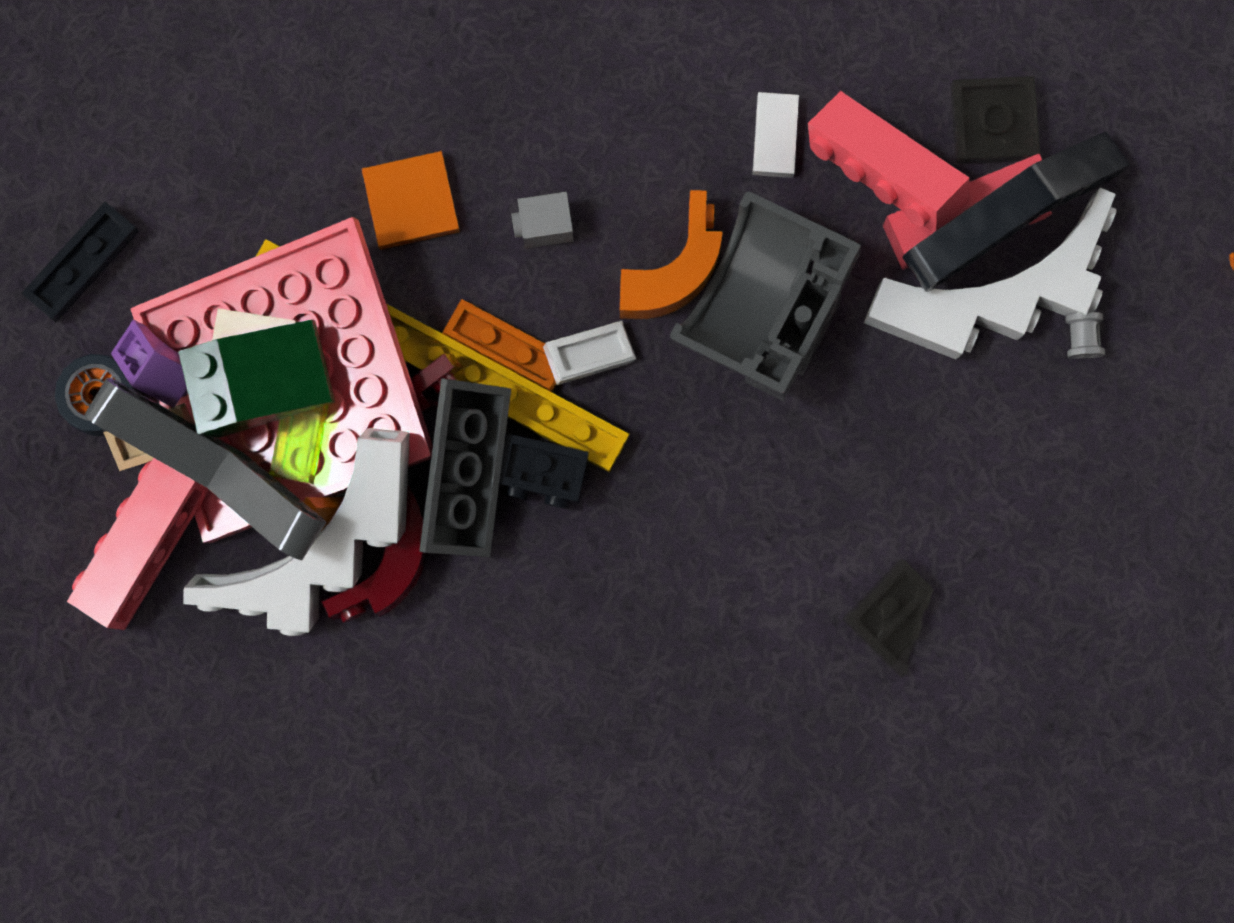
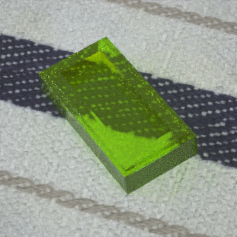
M329 404L279 420L270 475L277 478L314 484Z

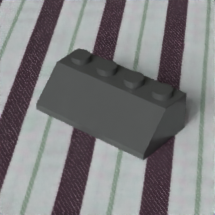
M441 378L420 552L490 557L511 388Z

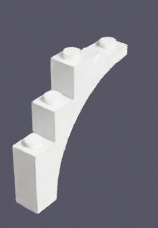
M1099 188L1091 196L1077 225L1062 244L1041 262L1011 278L982 287L954 290L933 289L929 292H925L921 287H914L883 278L877 288L864 323L957 359L963 354V351L970 353L975 344L979 329L974 328V324L1018 340L1025 332H1033L1041 310L1035 308L1036 305L1064 316L1073 313L1087 315L1088 312H1095L1102 296V291L1097 289L1102 276L1089 272L1086 269L1092 270L1102 249L1101 246L1096 245L1101 230L1107 232L1115 217L1116 209L1111 207L1115 194Z
M366 428L357 440L354 469L344 499L330 523L319 533L303 560L288 556L262 568L233 574H196L184 587L183 604L197 605V608L202 611H218L222 608L238 609L239 613L249 616L261 615L267 612V629L280 630V633L288 636H298L305 632L309 633L319 619L320 585H323L325 590L332 592H341L353 588L362 575L363 540H367V544L371 546L387 547L393 543H398L406 531L410 431Z

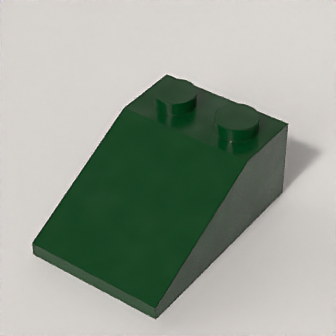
M312 319L219 338L178 351L197 434L221 438L335 403L316 322Z

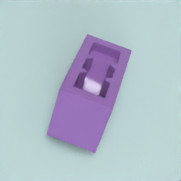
M133 319L111 352V355L132 387L174 408L180 398L188 394L179 353L156 337L147 326Z

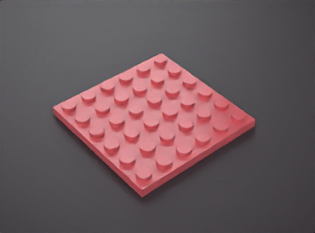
M354 217L130 308L134 320L147 326L156 337L176 352L212 341L218 308L298 322L315 320L335 403L219 438L249 456L302 501L306 497H333L346 492L354 469L357 440L366 428L410 431L408 467L427 461L432 457L433 445L359 220ZM187 394L185 397L180 398L176 406L185 403L190 414V417L193 421V424L195 425L189 396ZM159 401L160 405L164 408H172L171 406ZM210 490L195 513L203 543H213L252 528L251 525Z

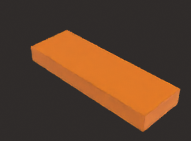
M461 299L442 334L544 389L553 392L557 384L543 348L545 343Z

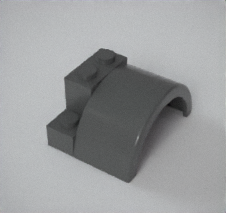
M746 192L739 204V212L730 241L710 284L689 317L682 324H675L670 333V338L673 342L745 376L747 384L784 401L797 375H804L840 306L841 290L860 256L861 244L752 192ZM812 261H814V265L812 267V274L810 275L808 274V271L810 269Z

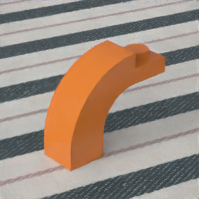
M690 190L688 240L682 253L673 262L653 270L621 269L620 319H649L669 314L688 304L706 286L717 265L722 241L721 231H706V229L714 228V204H706L707 191Z

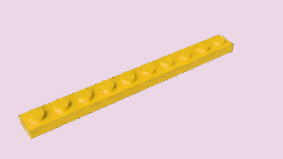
M265 239L256 256L280 246ZM386 304L406 364L422 371L441 355L454 354L463 366L460 371L454 374L457 381L511 388L508 419L557 445L589 452L588 462L607 472L611 471L629 438L627 432Z

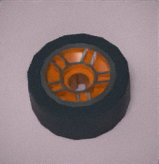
M89 354L75 359L63 369L56 382L55 400L59 413L71 426L90 436L105 437L103 433L105 430L89 421L84 415L93 401V395L90 394L93 389L99 391L106 378H112L140 393L139 390L130 385L115 359L107 355Z

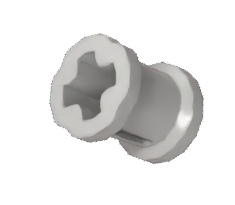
M1088 312L1087 315L1073 313L1065 316V322L1070 324L1071 349L1067 351V358H1099L1105 355V348L1101 347L1099 324L1103 321V313Z

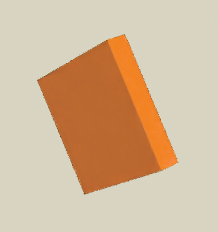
M442 151L362 168L380 250L460 232Z

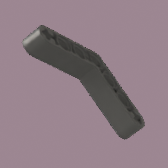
M106 378L84 414L89 421L207 487L272 545L295 559L303 560L326 524V521L249 456L217 437L197 434L196 425L119 381Z

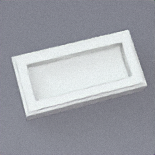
M758 92L752 175L794 177L799 95Z
M623 321L546 342L543 346L557 385L617 368L636 360Z

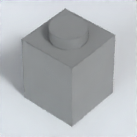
M567 192L517 199L519 212L511 213L515 238L523 237L525 249L574 242Z

